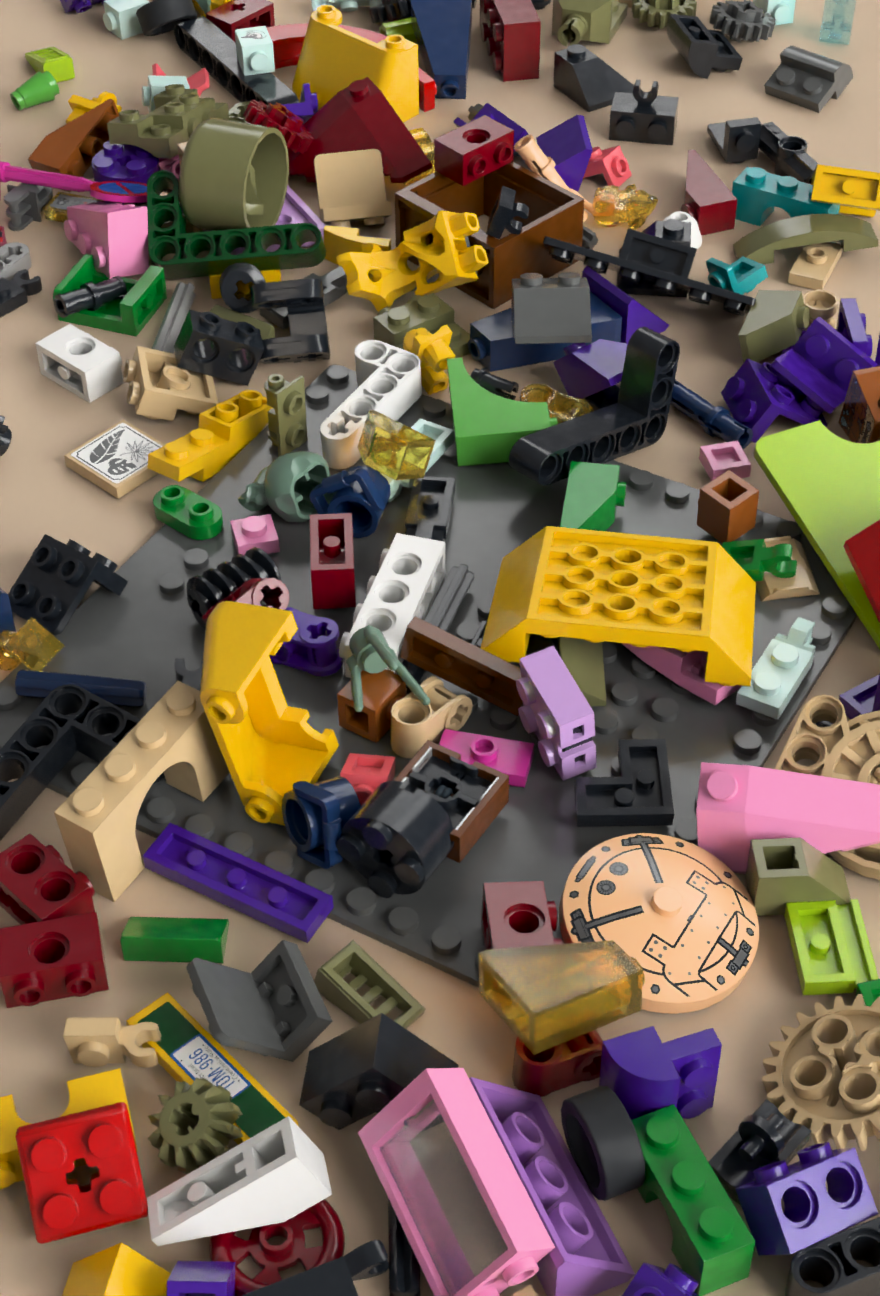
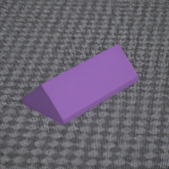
M470 1077L469 1080L555 1246L551 1252L537 1263L539 1271L536 1275L546 1295L593 1296L628 1282L635 1276V1273L540 1095Z

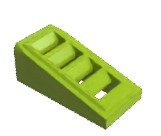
M54 46L25 53L26 60L36 73L38 71L41 73L49 71L57 83L75 78L72 58Z

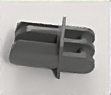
M20 183L18 186L8 184V193L4 196V203L9 206L6 209V215L11 218L8 222L9 229L20 231L32 221L41 222L40 213L54 201L52 198V188L27 183Z

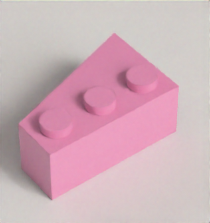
M99 201L67 207L68 220L64 222V231L67 239L82 254L93 255L94 266L109 279L115 276L127 277L146 272L149 268L147 206L135 207L134 204L122 205L119 202Z

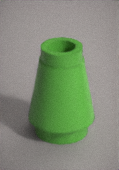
M38 71L14 92L10 93V97L15 107L21 111L24 108L53 101L55 96L59 94V87L49 71L43 73Z

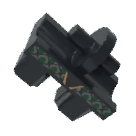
M766 1099L752 1115H748L740 1123L737 1132L712 1157L709 1164L728 1196L740 1204L735 1188L756 1180L753 1171L759 1167L778 1161H786L788 1165L797 1155V1152L810 1140L812 1131L804 1125L796 1124L787 1119L773 1103Z

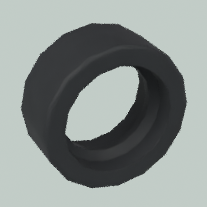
M155 0L142 6L136 12L145 36H155L173 31L175 24L197 17L192 0Z
M599 1086L565 1099L561 1107V1120L565 1139L570 1153L592 1194L598 1200L606 1201L641 1187L646 1178L641 1144L634 1125L618 1096L609 1087Z

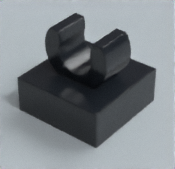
M502 186L489 215L486 234L500 239L505 228L512 234L521 233L523 223L514 220L513 217L519 216L527 219L529 207L523 203H514L516 190Z

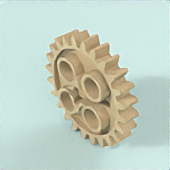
M862 994L856 996L852 1006H845L841 996H836L833 1009L827 1010L820 1002H816L815 1016L810 1018L798 1012L796 1013L799 1022L797 1028L785 1025L780 1027L785 1042L770 1041L769 1047L773 1057L763 1059L767 1075L762 1077V1082L767 1092L768 1101L773 1103L787 1119L810 1129L814 1144L827 1142L829 1138H832L837 1149H844L848 1140L856 1139L860 1150L865 1151L868 1137L875 1135L880 1141V996L871 1006L865 1005Z

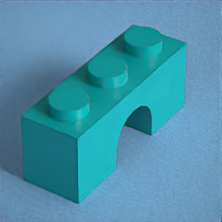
M747 166L733 181L732 193L737 198L735 219L761 226L774 211V207L782 208L790 217L809 214H839L840 205L811 201L813 185L798 181L791 176L772 174L759 167L751 168Z

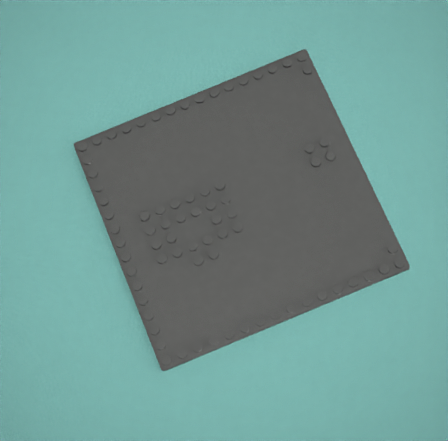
M330 365L305 389L308 440L292 452L307 451L318 453L323 457L320 426L359 387L356 371L340 365ZM422 394L366 452L365 461L362 456L351 467L365 466L378 471L381 466V458L419 419L454 430L451 404ZM269 424L197 493L221 508L224 528L220 534L211 539L195 540L166 524L162 526L115 572L128 581L120 596L100 586L75 610L61 634L57 636L50 634L0 682V749L45 699L16 694L15 678L18 671L22 669L142 680L147 686V698L143 706L115 705L139 719H142L177 682L174 665L175 658H184L185 667L188 671L199 669L204 653L205 629L197 622L188 604L187 582L196 575L202 576L203 572L208 569H216L219 564L225 561L231 562L232 558L238 555L231 534L230 521L271 514L279 538L280 552L268 555L275 562L281 580L289 591L290 600L288 607L335 621L339 629V637L336 641V647L339 649L342 635L344 632H350L353 627V616L356 607L313 609L310 565V519L306 522H287L279 517L269 505L264 509L252 512L245 509L238 500L246 491L247 485L254 482L260 471L269 466L278 457V447L273 445L272 441L268 438ZM454 442L423 476L455 478V495L447 538L444 539L446 574L436 597L452 567H459L460 564H465L468 566V570L474 573V580L447 631L471 643L481 622L488 620L503 557L544 527H560L568 478L550 485H542L511 468L509 462L458 467ZM615 460L604 463L620 465L619 482H626L624 507H616L615 521L606 530L607 532L718 542L722 546L723 543L697 526L699 489ZM329 467L330 475H334L349 468L333 469ZM403 486L400 494L391 502H387L374 533L368 537H353L356 606L358 603L363 604L366 599L369 578L372 575L377 576L383 549L390 548L396 533L405 534V521L413 486L410 488ZM757 509L755 527L735 541L790 536L791 539H796L802 544L820 592L819 595L761 601L756 587L752 669L771 640L775 639L778 633L788 636L791 626L798 617L815 622L811 636L813 639L810 644L816 646L812 666L778 720L737 705L736 698L739 689L717 705H713L665 677L638 658L622 643L602 642L606 706H591L595 719V736L592 737V740L596 745L597 768L575 777H620L618 760L619 739H665L674 808L673 825L577 827L574 792L575 777L563 781L554 765L551 767L546 766L538 748V737L535 732L528 733L525 730L520 716H516L427 671L422 682L431 676H436L443 682L446 689L457 696L466 695L472 700L471 714L464 726L458 731L534 743V756L525 788L509 785L508 803L464 859L458 863L446 857L417 892L407 895L394 893L390 898H383L370 889L368 879L350 861L344 858L337 865L329 869H323L297 855V847L291 841L285 826L270 822L260 823L253 820L246 813L245 806L240 799L230 773L204 802L167 784L165 777L159 782L152 784L139 809L135 829L158 838L167 825L173 823L332 895L334 908L327 918L491 993L481 923L483 883L543 881L547 901H555L557 929L552 931L553 937L562 939L564 949L563 969H555L553 991L491 994L549 1021L563 1018L574 1011L589 1010L597 1020V1030L616 999L599 989L580 971L566 949L559 925L561 895L574 865L596 845L628 834L652 833L667 835L698 846L696 807L701 762L763 767L858 615L799 525L794 521H788ZM260 601L261 605H266L265 602ZM530 634L526 656L550 646H554L558 652V637L545 638L537 634ZM342 658L343 664L341 668L329 676H314L303 670L272 663L287 705L308 710L310 717L307 723L316 731L322 734L325 728L333 729L339 746L316 783L340 776V772L350 753L396 757L393 780L412 759L399 756L392 750L391 728L375 743L339 726L337 693L351 680V678L345 675V658ZM511 662V664L520 668V663ZM406 688V696H407V695H408L409 693H411L412 691H411L410 689H407V688ZM77 751L46 788L69 797L100 763Z

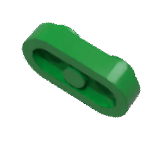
M169 485L157 492L153 498L156 518L189 538L195 540L211 539L220 534L224 528L221 508L187 488L179 485Z

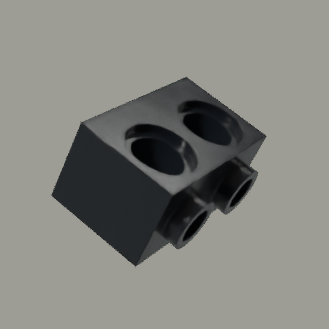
M190 309L174 345L177 367L247 386L264 352L260 329L247 322L236 323L222 319L211 312L201 313Z

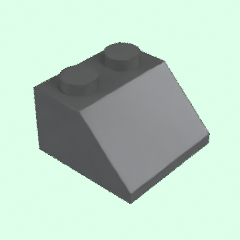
M565 272L558 274V278H543L542 274L524 273L520 275V278L512 279L511 323L515 344L592 343L590 289L587 278L580 277L578 273Z

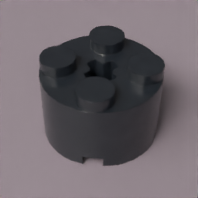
M387 781L380 784L342 828L341 837L336 842L339 854L347 861H350L368 879L370 889L383 898H390L394 893L407 895L420 890L451 852L455 842L450 841L449 834L454 828L444 808L432 796L419 788L414 793L401 789L400 786L404 782Z

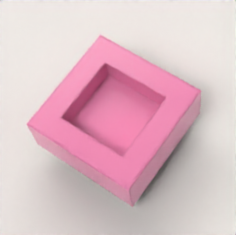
M738 441L700 446L699 460L711 481L728 470L740 478L750 477L751 463Z
M271 514L249 516L230 521L231 534L238 555H245L246 551L254 547L262 549L267 554L280 552L279 538Z

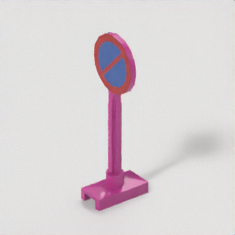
M0 161V201L1 182L15 181L76 192L90 191L92 197L110 202H147L146 183L134 181L94 182L84 177L10 166L8 162Z

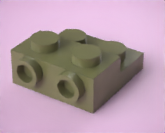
M434 293L425 296L415 295L408 300L407 304L395 308L385 307L378 312L377 316L373 317L374 340L382 341L404 350V337L410 330L425 328L428 332L434 334L441 326L447 324L453 332L449 347L456 355L455 358H461L470 354L468 349L470 334L454 322V309Z

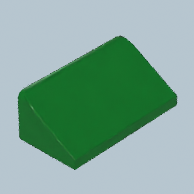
M130 917L120 939L124 961L191 962L194 958H200L214 963H224L229 919Z

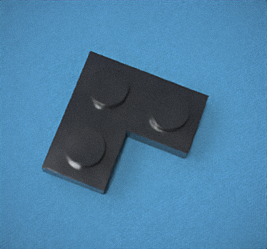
M619 739L618 760L620 777H575L574 792L577 827L673 825L674 808L665 739Z

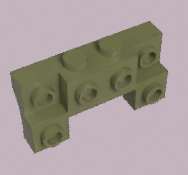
M172 84L165 86V91L154 96V111L147 115H139L138 110L121 111L117 118L107 123L110 144L133 145L148 151L156 158L171 159L178 155L177 144L188 142L191 134L201 122L209 118L229 120L228 104L215 103L214 98H199L197 89H185L183 84Z

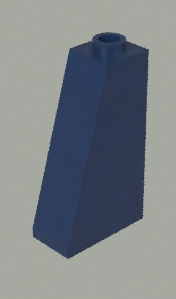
M410 0L411 24L427 74L435 80L437 86L435 98L466 99L472 28V0Z
M590 291L592 343L599 339L620 342L622 317ZM511 308L470 323L469 352L474 360L479 361L490 372L558 360L566 356L563 348L573 344H515L511 323Z

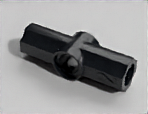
M773 122L762 124L759 149L775 163L774 173L779 176H791L798 181L811 184L812 175L818 163L806 153L808 144L806 140L797 136H787Z

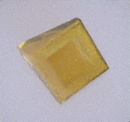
M31 617L4 647L30 670L42 671L65 645Z

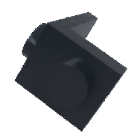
M758 117L708 124L707 132L726 163H742L745 160L758 159L761 122Z

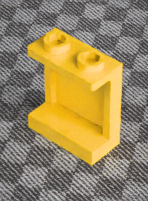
M817 164L811 181V185H813L811 201L840 205L839 213L874 217L876 210L880 211V173Z

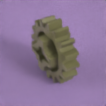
M632 0L633 18H639V23L647 22L649 27L659 26L660 29L667 27L670 14L696 16L697 2L695 0Z

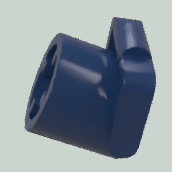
M356 466L324 478L322 483L311 491L310 500L318 514L352 513L353 537H368L375 532L390 497V485L379 471L370 467ZM334 492L333 497L330 503L328 504L323 494H331Z
M338 776L315 784L299 781L293 784V790L285 793L282 799L284 824L291 841L297 847V855L323 869H329L342 862L343 857L337 851L336 842L341 837L343 826L361 806L353 786L346 778Z

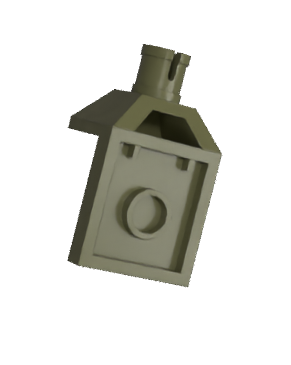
M553 0L552 35L557 36L560 43L566 47L570 40H572L570 45L579 44L580 40L609 44L627 16L628 4L619 3L617 0Z

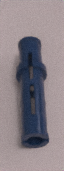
M675 379L671 405L703 426L704 432L708 435L720 437L726 442L738 441L742 449L749 445L753 437V432L750 428L732 418L730 411L724 407L712 405Z

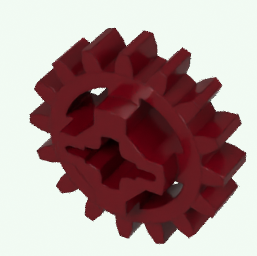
M252 100L243 114L244 120L250 124L273 127L280 130L285 138L287 149L290 148L295 153L299 151L304 154L314 139L311 136L312 133L305 130L306 127L302 125L303 119L277 102L275 105L271 103L266 105L262 101Z

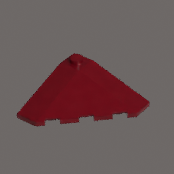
M368 77L356 80L349 87L339 91L303 124L306 127L305 130L311 132V136L314 138L304 154L299 151L295 153L290 148L288 149L289 176H305L307 183H316L313 161L319 154L377 149L382 157L383 175L390 176L391 183H405L433 168L430 160L386 97Z

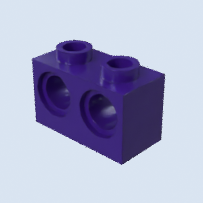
M829 1142L806 1147L797 1152L800 1161L787 1166L786 1161H778L759 1167L753 1171L756 1180L735 1188L749 1230L755 1240L758 1256L793 1254L879 1214L855 1147L832 1150ZM782 1198H783L784 1206H785L784 1213H783V1211H782V1206H781V1200H782Z

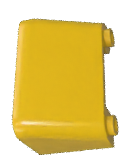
M321 5L312 12L292 83V91L296 94L299 102L302 85L305 83L310 84L311 93L317 94L318 110H320L339 91L349 87L352 82L368 77L381 90L403 123L419 114L418 44L397 34L389 35L385 40L375 43L338 26L342 23L341 11L332 5Z
M222 601L216 605L206 621L200 689L201 704L240 799L245 806L246 813L257 822H270L285 826L282 814L284 794L292 791L293 784L299 781L315 784L339 744L333 729L325 728L321 734L307 723L310 717L308 710L287 705L269 655L275 656L283 642H289L298 630L292 611L233 601Z

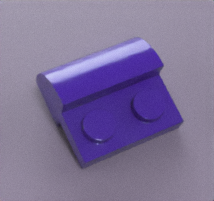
M654 1026L605 1040L602 1044L599 1086L609 1087L618 1096L631 1120L670 1105H675L684 1119L697 1117L713 1107L722 1044L713 1028L662 1043Z

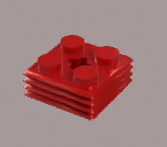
M124 1102L21 1126L17 1129L16 1142L38 1243L44 1244L148 1216V1204L129 1112ZM80 1158H85L88 1167L97 1166L99 1172L90 1176V1183L87 1185H79L77 1179H68L66 1176L67 1173L74 1171V1161Z

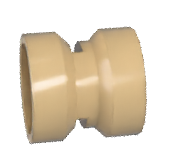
M821 289L810 290L803 294L804 306H808L810 311L808 327L820 316L835 328L833 316L838 309L839 300L837 296L832 292Z

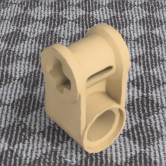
M436 676L427 678L420 686L430 698L429 705H423L411 692L404 698L396 701L392 706V750L404 758H413L427 740L438 744L444 729L458 731L464 726L472 711V700L466 695L457 696L444 687L443 682Z

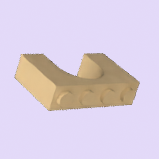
M177 681L54 812L74 873L77 871L84 873L92 883L95 892L112 902H115L144 870V864L136 840L135 828L141 804L155 780L164 772L167 784L204 802L230 773L201 704L200 691L180 681Z

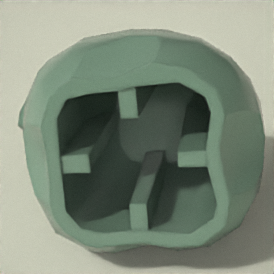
M307 451L290 452L279 456L269 466L260 471L253 483L247 485L246 491L238 498L239 503L245 509L252 512L264 509L269 505L279 517L287 522H306L310 519V515L318 513L310 500V493L317 485L322 483L324 478L331 476L328 462L318 453ZM334 492L331 494H323L328 504L330 503Z

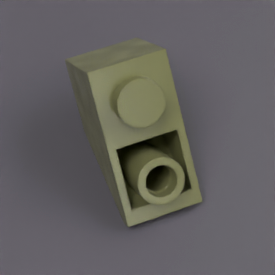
M802 838L751 840L745 879L757 916L784 915L786 903L836 900L837 905L850 904L851 898L843 867Z

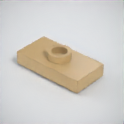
M825 242L804 246L789 272L788 283L808 289L823 290L841 257V245Z

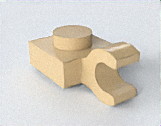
M118 1017L66 1018L63 1037L74 1064L102 1067L107 1063H125L126 1056H128L131 1062L138 1067L148 1068L157 1065L158 1058L155 1049L140 1048V1046L147 1041H161L158 1024L141 1022L136 1025L121 1026Z

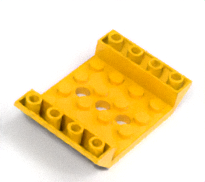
M546 526L503 557L481 649L509 663H520L519 659L526 656L530 634H537L545 638L567 637L585 639L592 643L606 641L626 643L635 647L656 646L675 648L682 652L705 651L707 652L705 682L718 683L723 686H750L756 582L718 542Z

